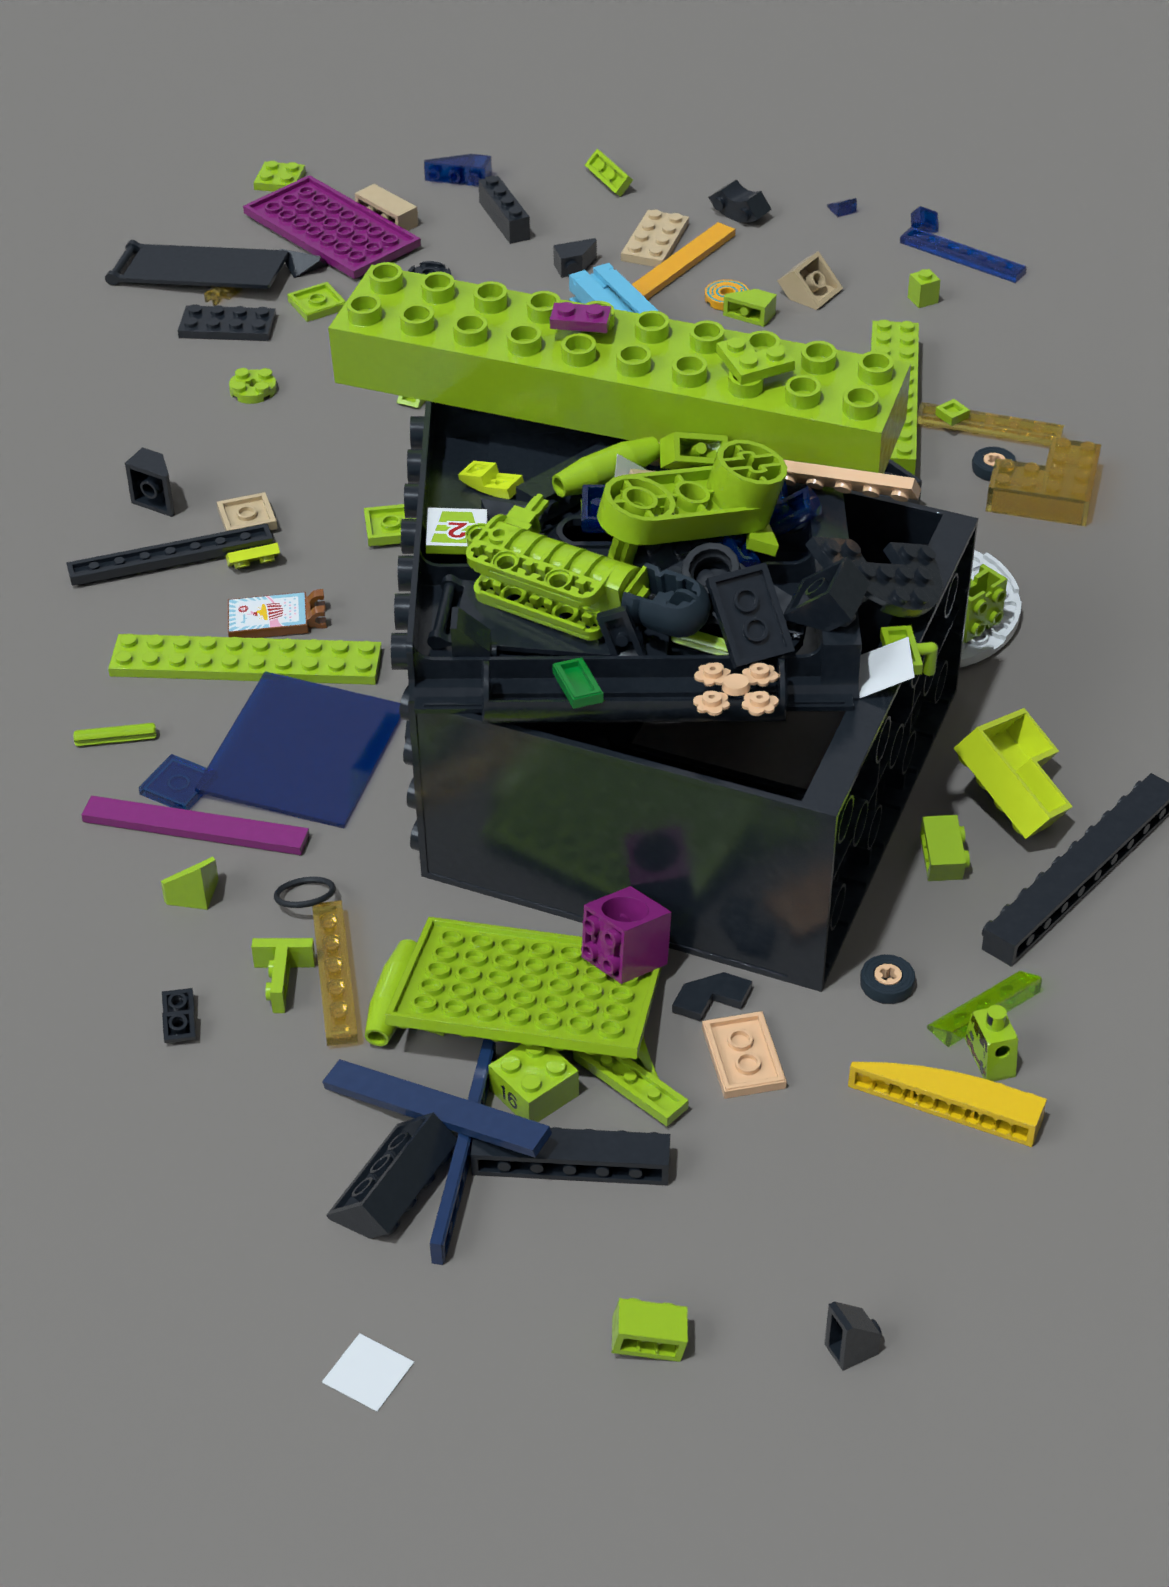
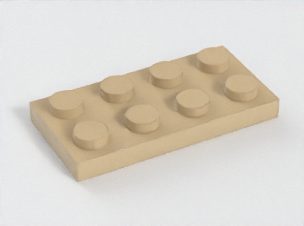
M647 210L621 252V261L653 267L658 266L670 257L689 225V217L682 216L679 213L670 214L659 210Z

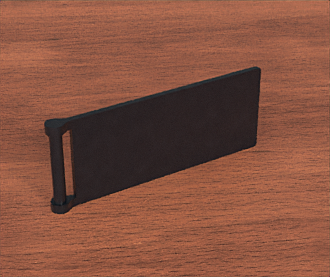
M129 240L125 246L126 250L114 268L106 274L105 281L109 285H116L119 282L269 289L289 254L287 250L141 244L135 240ZM137 253V255L135 256V258L133 259L125 273L122 275L121 272L127 265L132 255Z
M451 574L445 575L442 578L441 589L443 591L434 628L429 633L427 644L433 649L437 650L451 646V635L446 634L445 629L454 593L463 591L459 608L491 630V642L497 643V650L563 656H611L603 636L597 640H585L483 604L475 596L474 584L476 581L462 580ZM512 594L508 596L506 599L515 601L519 599L521 596L518 594ZM565 612L560 614L558 617L562 619H568L573 614ZM640 623L647 656L667 655L670 636L646 628Z

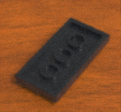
M186 305L178 328V337L187 339L269 341L276 319V309L267 307Z

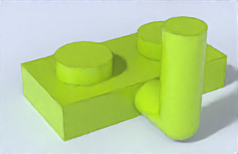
M911 625L881 627L880 639L882 646L909 637L914 675L922 674V670L927 676L935 674L938 646L935 643H916ZM920 655H925V656H924V665H923V663H922V660H921V656H920Z

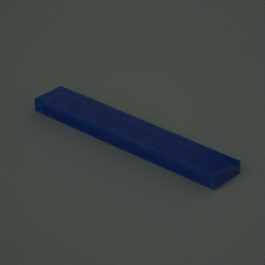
M914 227L909 228L900 236L901 244L1016 283L1026 274L1027 267L1022 264Z

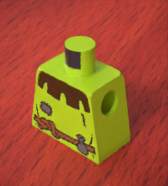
M992 1005L987 1009L974 1011L969 1020L965 1041L983 1078L994 1082L1016 1077L1018 1037L1007 1016L1006 1009L1000 1005Z

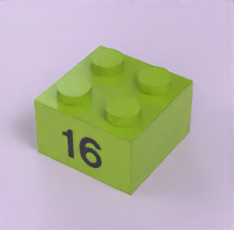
M521 1044L488 1065L490 1091L517 1116L539 1122L579 1096V1071L551 1047L525 1046Z

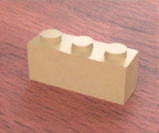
M372 184L355 193L356 202L403 229L409 231L418 226L417 206L378 185Z

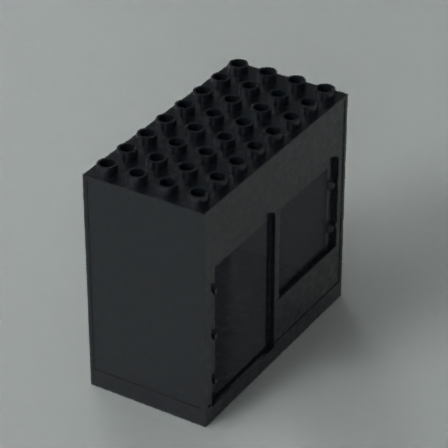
M851 491L849 494L843 493L848 537L859 545L860 553L866 562L891 564L883 551L890 542L927 545L936 554L935 560L938 564L943 583L942 595L938 603L927 614L916 618L898 617L882 612L879 609L880 604L869 598L863 602L857 609L862 642L861 655L883 647L880 639L881 627L911 625L916 643L933 642L938 646L935 674L932 676L925 675L922 670V674L914 675L915 677L862 698L859 697V700L853 701L854 711L845 712L808 789L632 743L644 722L482 723V713L414 714V703H409L408 685L401 698L399 714L400 718L409 721L410 734L406 739L403 750V761L405 764L413 766L414 777L407 791V806L416 809L417 820L412 828L410 847L413 850L419 851L421 877L583 923L584 904L631 886L671 911L670 949L822 992L957 692L978 518L915 503L897 501L884 496L877 498L869 497L859 491ZM565 536L572 542L613 541V536ZM920 655V656H921L922 663H923V665H924V656H925V655Z

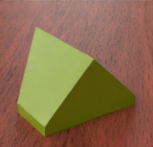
M210 857L161 880L164 902L172 906L207 910L219 881L215 858Z

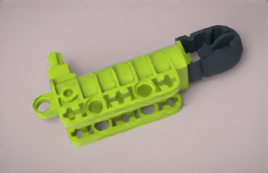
M542 494L534 496L525 508L514 505L507 515H495L487 524H473L465 532L468 546L466 550L467 562L475 572L481 574L474 584L475 596L479 602L589 641L601 638L603 634L596 620L597 613L627 605L634 624L642 623L646 628L677 638L694 635L706 624L709 618L711 602L707 590L701 583L688 576L667 569L662 571L658 566L649 563L639 568L539 534L541 532L539 517L549 506V501L545 500ZM651 593L656 595L653 600L647 599ZM512 594H518L521 596L519 599L515 601L506 599L508 596ZM565 612L573 614L568 619H562L558 617L560 614Z

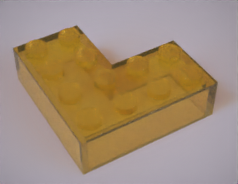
M1052 437L1046 466L996 458L988 488L986 512L1086 527L1101 444Z

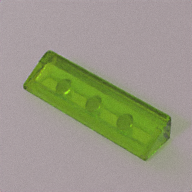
M1018 971L928 1024L927 1029L949 1047L965 1037L971 1014L974 1011L987 1009L992 1005L1003 1006L1006 1011H1009L1038 994L1041 989L1042 978L1035 974Z

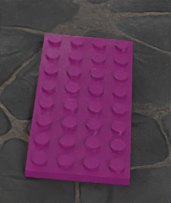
M310 175L243 206L244 214L311 254L321 256L326 260V263L353 279L365 274L371 265L393 261L421 246V238Z

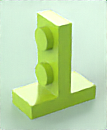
M252 938L251 949L254 968H268L269 978H272L271 982H266V1001H271L273 1013H285L290 968H315L316 957L313 938Z

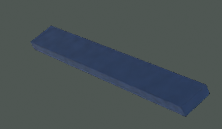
M483 1039L467 1099L482 1105H486L490 1089L488 1065L497 1060L496 1042L490 1039ZM461 1133L457 1137L430 1240L432 1264L443 1265L446 1261L471 1164L473 1137Z
M341 1059L338 1060L322 1081L324 1088L412 1118L434 1112L449 1130L536 1158L552 1135L551 1128L548 1125Z

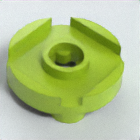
M239 368L229 381L230 395L232 397L233 395L236 396L239 402L245 404L264 402V397L270 395L271 398L277 391L276 379L272 375V370L268 368L260 370Z

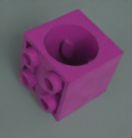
M631 886L584 904L581 957L620 984L667 965L671 911Z

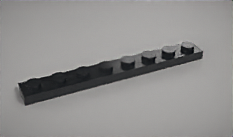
M268 523L66 562L71 585H83L89 582L226 556L227 553L273 544V537Z

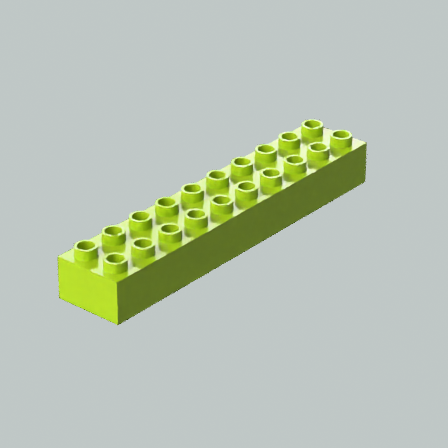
M391 262L370 266L328 327L335 383L624 440L653 436L660 442L661 438L673 432L728 435V442L732 440H749L760 443L774 450L783 460L884 474L907 416L911 363L893 360L889 354L881 351H870L864 354L837 350L834 345L825 341H812L804 344L782 340L778 335L770 331H755L749 334L724 329L721 324L715 321L705 320L694 324L669 319L666 314L660 311L651 310L639 314L617 310L605 301H591L584 305L599 304L601 306H611V319L607 333L550 329V316L554 302L584 303L560 299L556 293L550 291H538L530 294L508 290L505 285L495 281H487L480 284L454 280L452 275L445 272H432L425 275L403 271L399 265ZM744 336L755 352L782 344L795 360V370L741 385L716 353V343L733 337Z

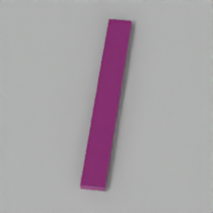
M92 795L81 814L82 821L87 823L296 855L302 854L309 838V828Z

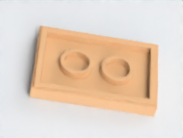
M763 1011L702 1021V1030L724 1099L786 1089L787 1081Z

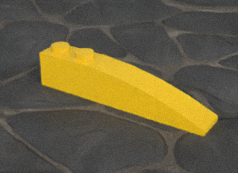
M852 1062L850 1065L848 1087L1029 1147L1033 1146L1044 1118L1046 1098L984 1078L950 1070L909 1064Z

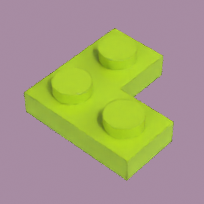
M744 336L733 337L716 343V353L741 385L795 370V360L782 344L755 352Z

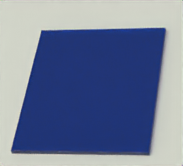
M265 671L196 785L195 792L344 829L401 721L399 714L400 703Z

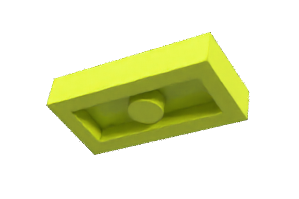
M278 543L227 553V565H234L235 569L250 566L249 562L259 560L260 564L275 561L274 557L280 554Z

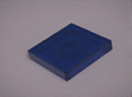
M171 754L138 787L139 794L172 808L190 810L218 780V772Z

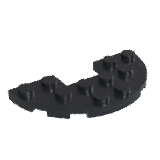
M812 536L805 544L823 568L848 556L870 582L864 595L866 597L864 602L868 598L880 604L879 609L882 612L898 617L916 618L927 614L941 598L943 583L938 564L935 560L936 554L927 545L890 542L883 551L891 564L866 562L860 553L859 545L852 539Z

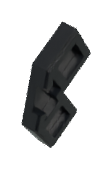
M722 972L684 983L672 1004V1012L701 1021L712 1000L741 1009L752 989V981Z

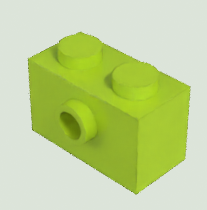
M958 815L924 816L920 828V839L927 880H963L965 868L970 866L969 851L963 848L965 829L964 826H959Z
M619 1298L612 1317V1353L680 1362L688 1343L687 1307L677 1306L672 1303L641 1301L636 1298Z

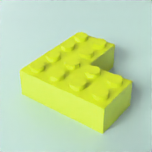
M1025 708L976 727L953 748L957 752L960 762L972 771L976 776L977 783L988 791L994 799L996 807L1008 816L1012 821L1015 831L1023 835L1025 839L1050 827L1073 807L1041 768L1059 750Z

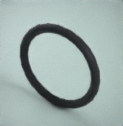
M302 877L279 886L274 892L273 897L275 902L283 907L306 908L327 901L334 895L336 886L334 882L324 877ZM321 883L328 885L330 888L326 894L307 901L291 902L280 898V894L283 891L296 885Z

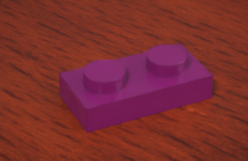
M554 302L550 316V329L607 333L611 319V306Z

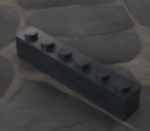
M552 1127V1135L536 1158L473 1138L471 1168L472 1175L668 1186L671 1134Z

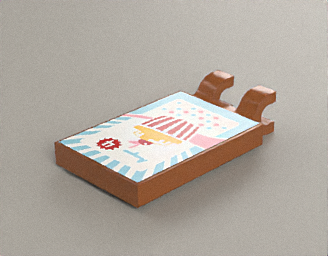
M314 590L309 596H306V592L228 599L229 637L262 638L308 633V628L312 627L327 628L326 617H322L325 616L326 611L325 601H317L324 599V590Z

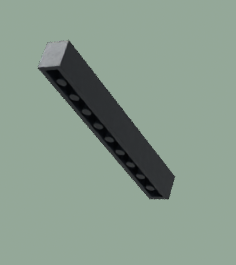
M1152 773L1143 781L1139 780L1127 796L1123 795L1111 811L1107 810L1095 826L1091 825L1079 841L1075 840L1062 857H1056L1051 867L1045 873L1040 872L1029 888H1023L1014 902L1006 904L998 917L993 921L989 920L985 924L981 933L983 936L982 950L1012 967L1169 816V782Z

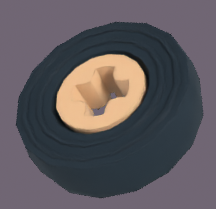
M985 447L975 452L972 459V470L977 477L983 480L1001 482L1008 480L1014 475L1017 464L1016 458L1010 451L1004 448Z
M881 954L865 962L860 973V985L865 995L873 1001L882 1004L899 1003L911 995L915 987V971L911 964L903 958L895 955Z

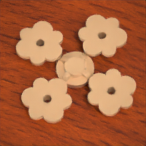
M715 662L699 666V671L694 674V679L697 682H704L705 686L722 685L723 692L706 691L703 695L694 697L693 704L697 706L699 713L707 712L712 716L720 715L723 710L730 707L728 695H744L742 708L749 710V713L753 716H760L764 712L772 713L774 712V707L779 703V699L776 696L769 695L765 691L748 693L750 685L758 684L761 687H765L769 682H776L779 679V675L774 671V666L753 663L749 668L744 669L742 674H731V671L724 668L723 664Z

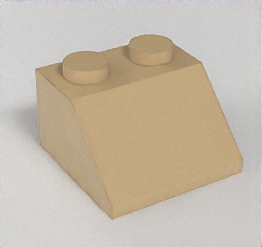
M819 251L801 261L777 280L789 300L815 310L843 289Z

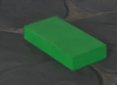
M583 658L552 664L553 674L573 709L604 702V693Z

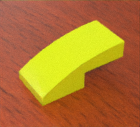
M472 461L458 474L459 480L485 494L504 499H511L516 494V486L524 483L522 475L499 473L497 463Z

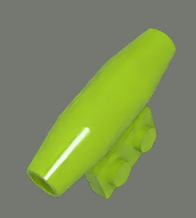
M650 436L619 442L582 457L552 477L553 488L557 495L562 498L585 493L584 497L581 498V515H597L605 484L615 477L617 454L645 468L660 458V444L655 437Z
M404 939L398 943L380 974L369 1003L365 1028V1039L372 1045H387L398 1028L397 1026L385 1025V1014L417 944L413 940ZM440 1032L435 1034L444 1036L445 1033Z

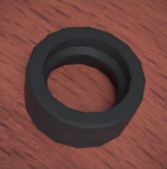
M705 543L695 547L687 554L683 561L681 573L694 579L695 570L703 563L712 560L726 563L729 566L730 572L739 570L741 567L737 555L730 547L721 543Z

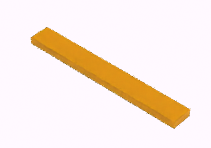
M717 222L632 285L648 300L733 238L736 229Z

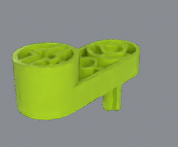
M732 440L725 442L718 448L713 466L627 474L612 478L605 484L597 512L600 526L613 536L608 557L633 565L639 545L671 543L753 533L763 530L770 522L787 476V466L783 458L763 444L749 440Z

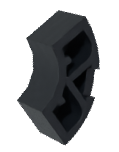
M737 179L708 197L716 210L731 220L741 223L754 222L772 210L762 191H749Z

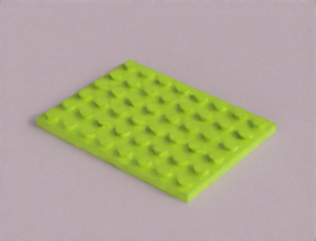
M428 917L385 1014V1025L397 1026L401 1029L427 1030L431 1033L457 1034L462 1037L486 1038L496 1042H515L525 1046L537 1045L551 1047L556 1050L580 1051L590 1055L602 1054L616 1056L620 1059H637L662 967L620 984L581 957L582 937Z

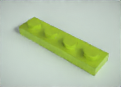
M573 1051V1060L665 1126L670 1125L688 1109V1099L630 1058L620 1059L616 1056L590 1055L580 1051Z

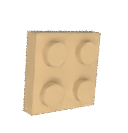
M266 492L217 502V509L225 531L268 523L270 530L277 529V521Z

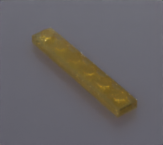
M921 402L917 412V424H923L928 427H942L949 430H960L973 434L1014 439L1021 442L1039 443L1045 446L1059 447L1064 425L973 410H970L968 419L950 426L935 415L936 407L939 405Z
M342 900L323 902L312 906L327 1046L358 1042Z

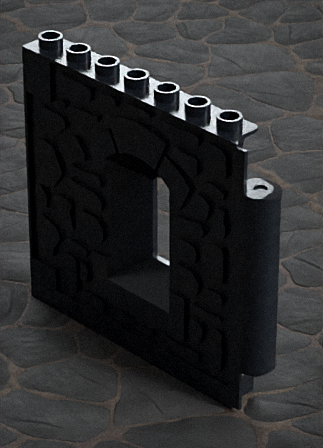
M426 401L425 416L410 417L411 449L407 451L408 483L404 485L405 518L416 519L401 520L402 554L413 555L398 556L399 592L410 593H395V630H407V633L391 634L392 670H408L409 703H414V714L482 713V723L785 722L787 711H854L853 701L859 700V671L862 648L858 610L855 613L856 619L845 628L840 626L827 632L807 626L803 646L795 655H785L760 662L774 666V671L779 675V679L776 682H769L765 687H761L758 684L750 685L748 693L765 691L779 699L778 705L774 707V712H764L760 716H753L749 713V710L742 708L744 695H728L730 707L723 710L720 715L712 716L707 712L699 713L697 706L693 704L694 697L703 695L706 691L723 692L722 685L705 686L704 682H697L694 679V674L699 671V666L717 662L723 664L724 668L729 669L731 674H742V671L749 668V666L734 670L729 655H712L676 644L671 641V636L668 654L657 656H563L497 650V657H452V646L437 650L429 647L427 639L429 633L434 628L443 591L441 589L442 578L445 575L451 574L462 580L476 581L481 574L475 572L469 566L467 557L464 554L426 553L428 508L481 509V497L483 495L495 497L468 486L459 480L458 474L472 461L497 463L499 473L522 475L524 482L599 442L612 446L629 440ZM648 465L644 468L650 471L671 470L660 468V466ZM796 483L793 486L787 485L784 494L780 493L778 511L771 525V529L779 544L775 556L746 549V533L703 538V540L707 543H721L730 547L737 555L739 563L745 567L766 562L773 584L793 596L802 579L823 569L805 545L812 536L849 539L843 493L831 487H823V489L819 490L810 488L803 483ZM516 494L509 500H516ZM581 503L543 523L539 533L607 557L612 541L572 542L565 537L611 536L600 526L597 515H581ZM463 591L454 593L445 633L451 635L452 607L460 606ZM702 627L699 630L701 632L723 638V635L714 632L708 628ZM583 658L604 693V702L573 709L553 674L552 664Z

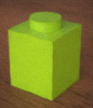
M930 269L911 273L909 275L908 298L918 308L937 304L941 280Z

